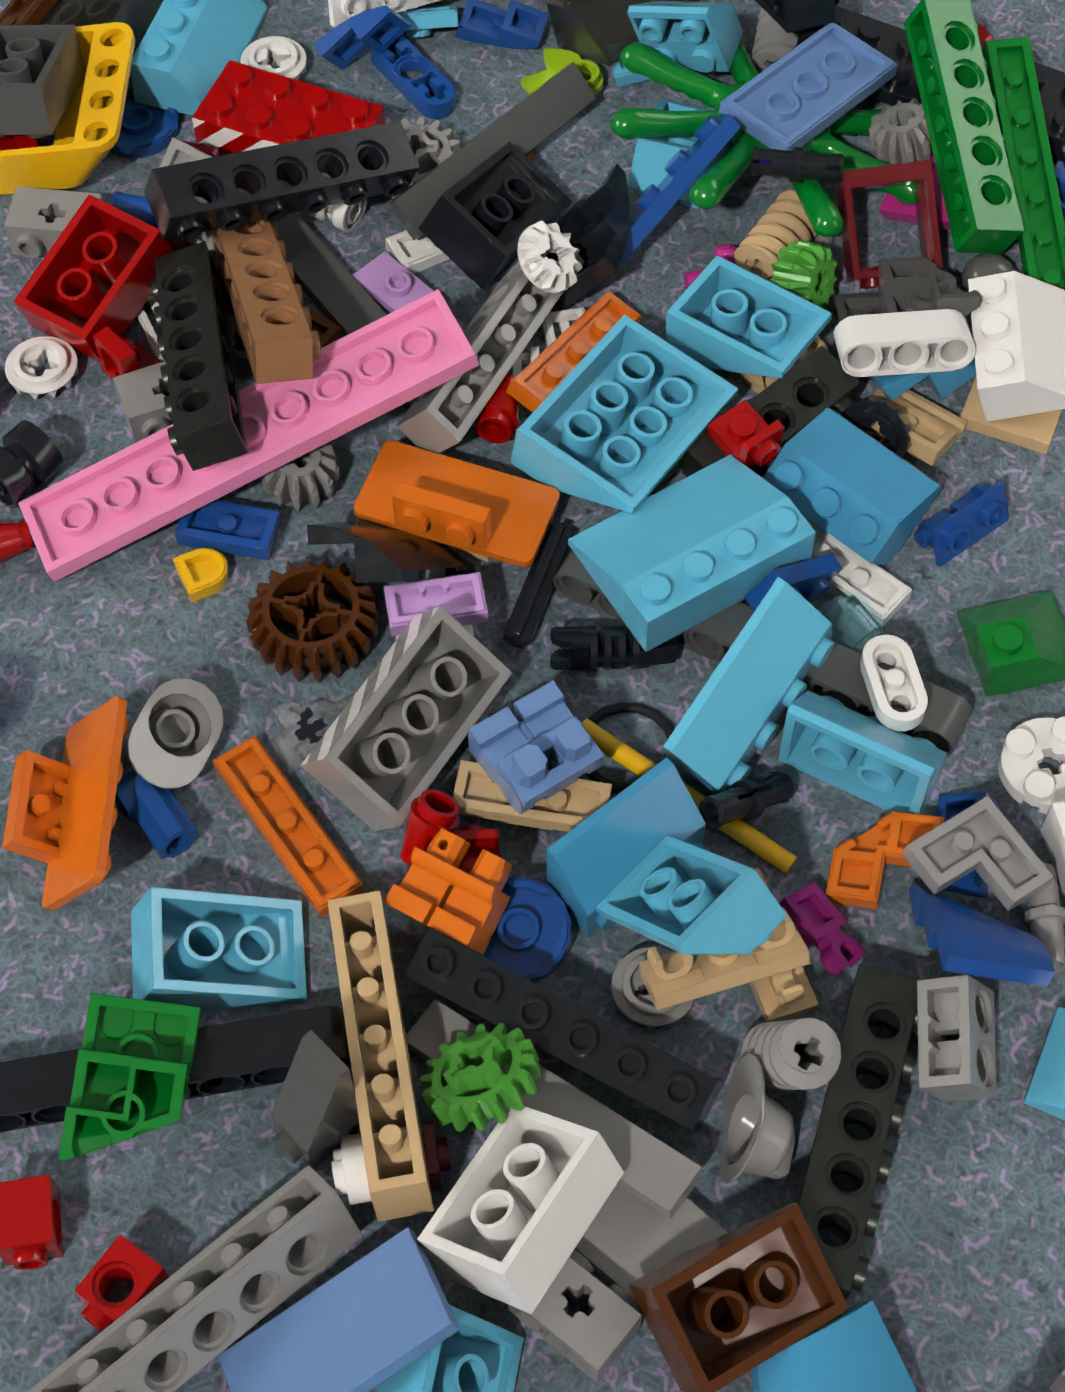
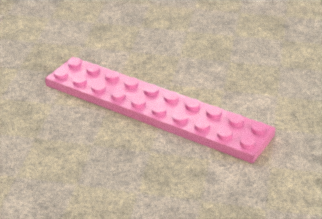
M437 289L321 348L320 359L313 360V379L256 384L254 382L238 390L248 453L193 471L184 454L176 455L171 446L167 429L172 427V424L19 502V506L46 573L56 582L480 364L441 292Z

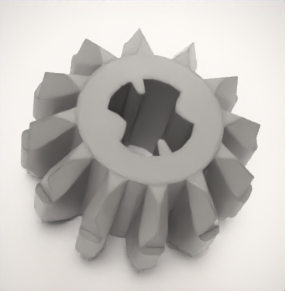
M917 98L912 99L908 103H902L898 100L897 105L892 107L882 106L881 114L871 117L868 140L870 149L873 150V154L878 160L892 165L929 160L930 155H933L923 106L918 102Z
M322 445L261 476L263 477L262 485L264 491L267 493V496H274L279 507L292 501L293 507L298 512L303 502L309 501L310 504L317 508L320 502L319 496L332 498L334 484L338 483L340 478L339 465L336 464V452L333 450L332 445Z

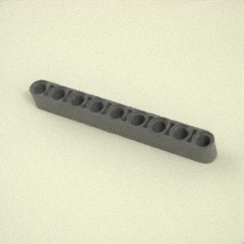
M571 549L553 579L554 586L565 597L623 621ZM738 602L677 635V645L720 663L754 611L750 606ZM835 643L831 654L822 667L817 668L813 665L804 678L803 682L807 684L805 692L809 690L820 696L833 697L839 700L845 707L867 717H876L860 669L862 653ZM880 663V664H878V666H879L881 669H884V670L893 669V668H892L890 665H888V664H885V663ZM922 679L928 697L924 718L914 729L900 732L913 738L927 739L937 749L946 752L947 756H950L954 752L972 714V707L962 696ZM896 705L892 707L898 712H907L902 706Z

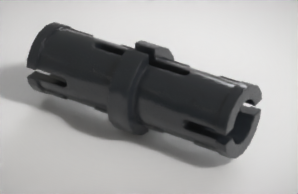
M753 146L751 158L769 160V164L750 163V176L788 177L789 182L800 183L801 179H810L839 184L843 171L825 170L824 166L843 167L844 156L843 154L804 152L803 147L795 146L792 151Z
M778 770L756 780L744 778L733 783L729 790L716 795L706 796L700 802L699 811L706 825L712 829L722 827L721 825L740 818L752 820L761 816L766 808L788 802L794 795V785L787 773Z

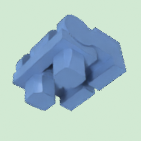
M554 680L514 702V714L507 706L468 729L469 751L491 781L497 783L509 804L519 814L533 808L534 803L540 799L546 800L578 780L577 777L584 773L590 774L597 770L604 762V754L577 716L572 715L564 703V695Z

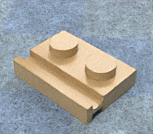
M880 389L876 390L869 397L870 400L874 401L886 399L887 406L893 410H901L900 418L904 425L911 426L908 433V441L912 445L907 452L913 458L922 460L931 466L953 446L957 438H961L968 423L966 420L911 390H907L892 402ZM878 421L868 429L873 431L876 437H886L880 433Z

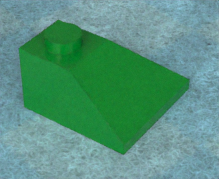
M1051 590L957 611L959 623L986 697L1065 680V625Z

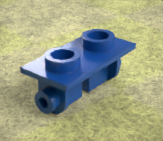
M999 481L992 487L988 484L984 486L975 485L971 488L970 492L950 504L952 514L941 510L930 519L918 524V530L914 532V538L921 547L926 548L930 546L934 548L936 564L939 567L1009 520L1005 484L1003 481Z

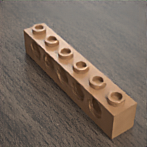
M263 219L246 222L241 227L230 231H223L221 228L212 229V248L256 384L313 379V360L320 359L321 356L319 335L317 330L312 331L310 311L308 307H303L300 284H295L292 262H287L285 244L283 240H279L276 221L264 222Z

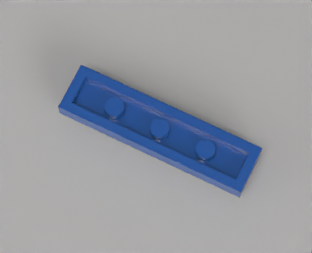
M720 113L717 118L713 115L707 117L695 131L694 136L698 140L686 153L681 149L668 162L664 170L669 174L658 187L651 184L635 202L639 209L630 218L628 238L623 257L620 261L621 264L626 262L740 129L741 125L729 114Z

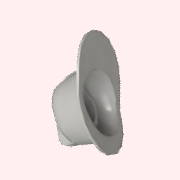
M192 679L170 680L161 684L150 695L131 728L127 741L129 759L135 771L144 780L162 789H178L191 783L198 776L217 743L224 725L223 710L216 695L204 684Z
M750 1053L743 1056L735 1066L725 1097L724 1147L720 1163L721 1179L727 1184L734 1182L741 1174L782 1179L789 1173L795 1144L793 1118L782 1105L765 1095L763 1066L759 1057Z

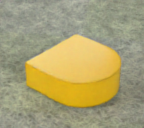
M198 548L172 558L174 567L191 602L219 592L228 582L229 570L227 561L223 554L215 549Z

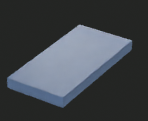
M829 23L722 100L718 114H729L741 125L740 129L768 148L792 151L794 146L802 147L895 77L898 63L836 23Z
M405 1228L218 1355L230 1391L369 1392L458 1332L460 1327L427 1255L417 1240V1234L410 1228Z

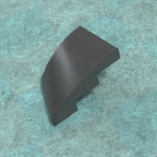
M925 257L879 260L877 293L833 295V312L836 325L843 319L854 315L954 309L966 316L980 307V293L978 291L964 292L957 287L956 277L938 269L936 264Z

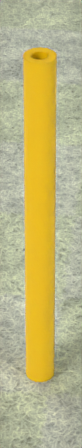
M588 718L582 722V725L604 754L637 776H643L657 765ZM684 782L699 810L700 802L706 796ZM741 819L717 828L785 874H788L798 859L797 856Z

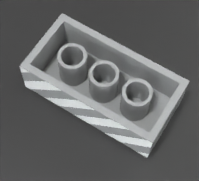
M442 606L418 614L408 624L300 766L373 831L399 827L409 815L413 799L420 797L421 793L428 789L466 737L468 729L474 726L512 672Z

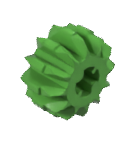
M802 240L799 242L791 241L787 248H780L778 262L772 263L774 272L769 282L827 310L829 297L835 295L833 287L834 282L838 279L834 273L837 260L832 258L831 249L823 247L821 244Z

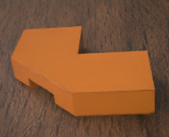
M892 811L876 821V826L856 839L850 838L833 850L825 895L834 904L878 910L886 864L912 867L902 855L906 846L944 823L945 817Z

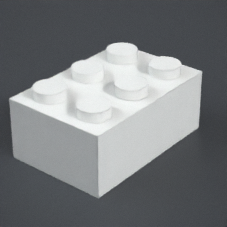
M525 1106L522 1111L509 1108L505 1112L506 1122L502 1124L497 1123L417 1240L445 1278L532 1315L624 1174V1171L598 1131Z

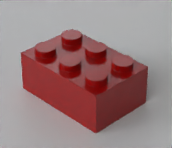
M89 194L13 302L33 328L50 337L62 339L72 346L73 349L100 363L93 335L108 326L120 338L123 336L153 292L150 280L156 278L154 258L174 251L168 241L162 239L158 228Z

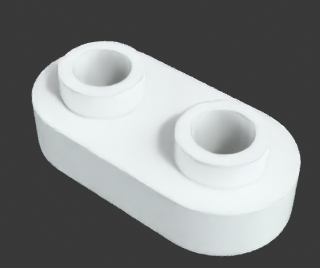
M879 635L870 639L864 646L860 669L875 715L889 729L895 731L914 729L924 718L928 697L912 650L904 640L893 635ZM886 663L889 664L893 669L884 670L881 669L878 666V664ZM899 705L904 707L907 712H898L892 707Z
M361 1133L343 1136L341 1149L333 1150L334 1161L331 1162L336 1192L338 1195L348 1194L350 1205L370 1202L372 1200L368 1187Z

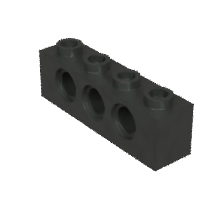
M821 346L789 370L782 379H777L748 401V403L768 425L776 420H779L785 428L780 443L782 449L786 442L827 407L843 416L845 411L856 403L855 399L861 382L856 377L845 373L841 363ZM801 402L810 403L815 407L804 406L801 404ZM706 433L685 453L682 473L688 477L726 457V454ZM776 457L764 466L756 464L750 469L763 477Z

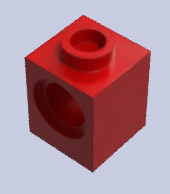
M50 1175L0 1182V1257L7 1266L13 1265V1268L17 1270H34L45 1267L48 1264V1259L64 1257L60 1191Z
M119 1235L74 1290L85 1306L80 1315L94 1328L102 1332L169 1277L164 1267L123 1236ZM121 1281L134 1283L131 1294L125 1300L117 1303L107 1301V1294L113 1285Z

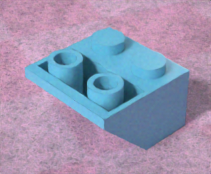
M651 1L629 5L627 14L640 43L650 46L692 71L704 73L710 71H730L743 33L733 3Z

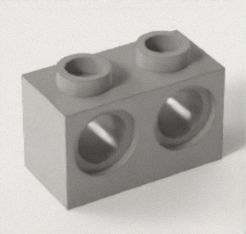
M970 975L917 980L919 1089L943 1102L997 1098L994 991Z

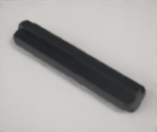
M557 522L555 525H549L504 631L505 640L512 643L514 647L521 648L531 644L554 587L553 579L563 564L570 547L568 539L573 537V532L566 528L563 523Z

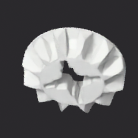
M271 36L256 40L246 47L240 59L242 64L298 81L300 74L306 73L307 58L303 47L296 41L286 37ZM269 58H272L280 67L272 69V66L269 65Z
M541 220L527 227L522 232L517 247L519 263L526 277L536 287L548 293H560L567 290L577 282L576 274L583 268L576 260L580 249L572 247L569 242L571 233H561L557 222L545 224ZM548 250L550 253H556L558 260L548 259V257L542 258L541 255L545 254Z
M50 336L34 337L20 343L10 352L5 362V374L8 383L14 386L19 395L29 393L36 400L41 394L49 393L55 398L58 389L61 387L70 388L72 377L79 375L78 359L72 346L62 339ZM46 359H48L50 369H46L43 375L37 377L35 370H40L42 364H45Z

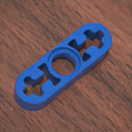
M404 35L396 39L381 54L370 47L372 64L425 117L442 119L454 112L456 101L453 84ZM394 51H396V59H397L396 61H395V55L392 53V52H394ZM411 70L419 71L423 74L417 79H407L402 76L405 72ZM429 87H430V94L433 96V97L430 98V99H429V90H428Z

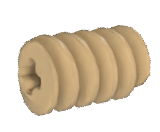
M795 190L782 191L748 233V236L745 237L739 247L733 252L734 260L738 266L767 281L773 277L772 263L778 262L780 248H787L791 241L799 242L802 240L811 242L817 236Z

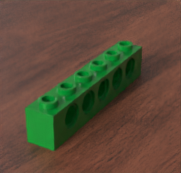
M921 0L905 20L904 26L955 252L1002 254L1024 232V219L1022 212L1019 210L1014 189V176L1010 171L1005 151V138L1001 133L996 113V100L992 94L987 75V62L983 57L979 41L978 24L974 19L970 0Z

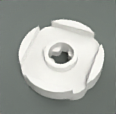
M1065 716L1058 719L1036 718L1018 725L1007 734L998 763L999 777L1009 795L1021 804L1025 801L1031 806L1038 807V812L1048 814L1052 803L1065 801ZM1044 757L1056 759L1061 763L1058 770L1059 774L1053 775L1049 768L1040 769L1038 764L1042 763Z

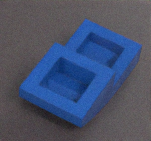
M467 0L455 37L474 43L511 49H534L539 47L549 14L510 0L507 11L478 0Z
M381 6L349 18L325 34L314 46L323 58L340 69H345L368 46L380 54L383 53L411 25L405 18L388 6Z

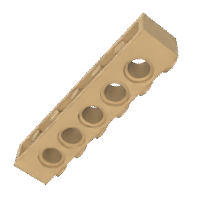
M374 891L327 900L368 1187L377 1221L381 1222L433 1212L434 1206L391 940L381 892Z

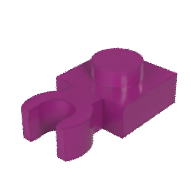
M816 882L790 894L779 903L782 908L786 909L807 948L810 949L815 946L818 949L823 966L832 976L836 977L847 966L853 967L865 956L862 946L854 938L842 932L841 929L848 922Z

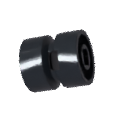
M27 420L20 421L2 437L3 447L0 446V501L9 508H16L19 506V502L31 495L35 489L34 481L45 483L64 465L62 455L52 440L39 427Z

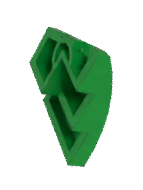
M90 993L82 1048L78 1050L70 1105L66 1106L58 1160L67 1161L181 1120L195 1055L202 1007Z

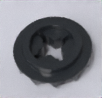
M866 397L851 405L843 414L844 418L873 438L875 437L874 432L868 429L878 421L880 433L886 436L879 442L901 458L905 456L907 450L912 445L908 441V433L911 426L904 425L900 418L901 410H893L887 406L886 399L874 401Z

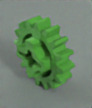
M499 1023L492 1032H487L484 1024H480L475 1030V1035L467 1037L463 1031L457 1033V1041L451 1046L444 1043L439 1045L438 1048L442 1056L440 1059H427L425 1064L430 1073L420 1077V1083L424 1089V1092L421 1093L431 1114L436 1115L442 1126L452 1121L456 1131L462 1132L469 1122H474L477 1130L482 1131L488 1119L494 1117L497 1122L502 1124L506 1122L505 1112L509 1108L522 1111L525 1108L521 1097L522 1095L536 1094L538 1089L533 1080L542 1076V1070L538 1064L540 1059L530 1038L525 1039L521 1029L516 1028L508 1032L505 1024Z

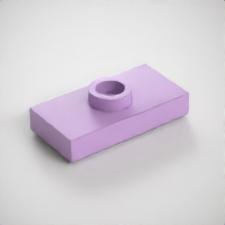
M385 251L352 275L372 299L388 314L434 291Z
M480 572L383 586L391 636L401 635L416 615L438 606H442L462 626L488 622V610Z

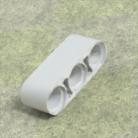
M954 309L854 315L840 321L834 330V339L842 369L845 373L854 377L955 371L969 365L976 354L975 344L967 320L961 312Z

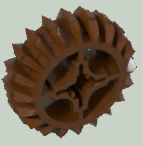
M307 556L304 566L297 568L288 561L284 574L271 570L269 576L270 583H258L256 589L257 597L250 598L248 605L250 614L246 620L248 632L252 634L250 635L252 647L256 652H260L261 660L265 665L275 664V669L280 676H283L292 669L294 678L298 682L301 681L306 672H312L314 679L318 683L323 676L322 672L330 670L334 676L339 678L341 673L340 665L343 663L356 669L358 663L357 655L368 656L371 649L370 641L376 640L378 634L377 620H379L378 606H375V596L371 587L365 586V583H356V575L350 574V568L347 567L346 563L333 569L332 562H330L328 557L325 558L321 565H313V562ZM327 598H331L340 602L348 610L341 609V605L331 603L328 601ZM276 627L285 628L287 633L297 635L298 640L285 636Z

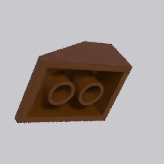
M791 1203L680 1254L629 1284L679 1389L684 1392H716L850 1309L797 1203Z

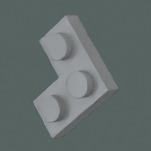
M989 796L911 842L902 853L934 895L976 870L1008 911L1047 887L1054 878Z

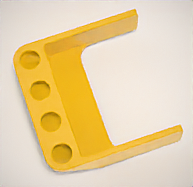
M123 22L76 26L85 73L57 125L54 144L51 146L0 151V195L14 194L16 187L52 190L79 187L92 175L113 148L120 136L136 42L134 32L129 25Z

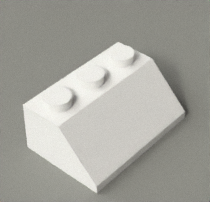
M1017 271L968 279L969 292L976 290L980 293V307L971 312L973 341L976 349L977 389L986 422L1065 409V290Z

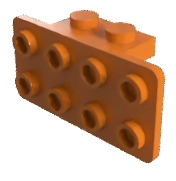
M390 440L385 442L379 451L354 503V513L357 518L405 531L516 566L529 567L536 558L557 509L560 493L555 487Z
M114 696L69 728L65 738L62 763L29 750H25L16 757L2 848L47 863L42 899L43 908L52 911L57 910L105 880L110 871L112 859L108 852L111 831L117 820V809L114 807L116 789L123 774V763L120 761L122 742L129 727V720L126 717L127 700L121 697Z

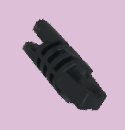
M597 626L551 628L550 640L552 644L560 648L564 647V649L554 650V653H551V669L597 670V667H602L604 670L625 669V667L641 669L648 668L650 665L676 663V636L645 652L629 628L625 626H603L601 629H597Z

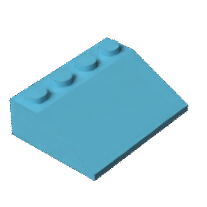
M624 314L517 429L510 463L541 484L555 487L560 492L633 514L707 429L708 424L734 398L738 388Z
M728 455L646 498L633 514L621 511L569 538L568 545L644 651L647 652L745 599L744 596L774 569L810 560L816 532L787 495L735 457Z

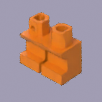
M441 828L429 844L426 852L417 847L414 848L411 856L412 865L400 886L393 884L383 902L483 955L510 900V897L501 891L506 884L512 865L506 860L482 849L470 874L458 869L470 843Z

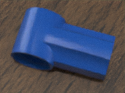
M132 766L123 771L120 782L117 785L115 801L128 820H135L161 859L167 857L175 858L190 849L192 843L199 837L197 828L173 796V789H162L148 783Z

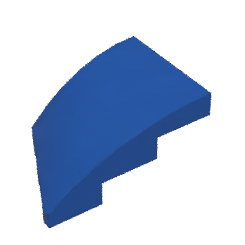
M912 883L909 896L914 923L916 926L925 927L928 947L939 950L942 971L1048 987L1055 969L1046 947L1037 937L938 893L934 895L931 890Z

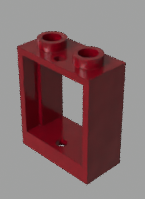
M931 159L843 171L841 182L836 184L838 208L843 219L841 234L847 283L859 281L860 289L878 287L879 266L861 268L853 192L913 184L921 257H925L936 264L938 269L943 268Z

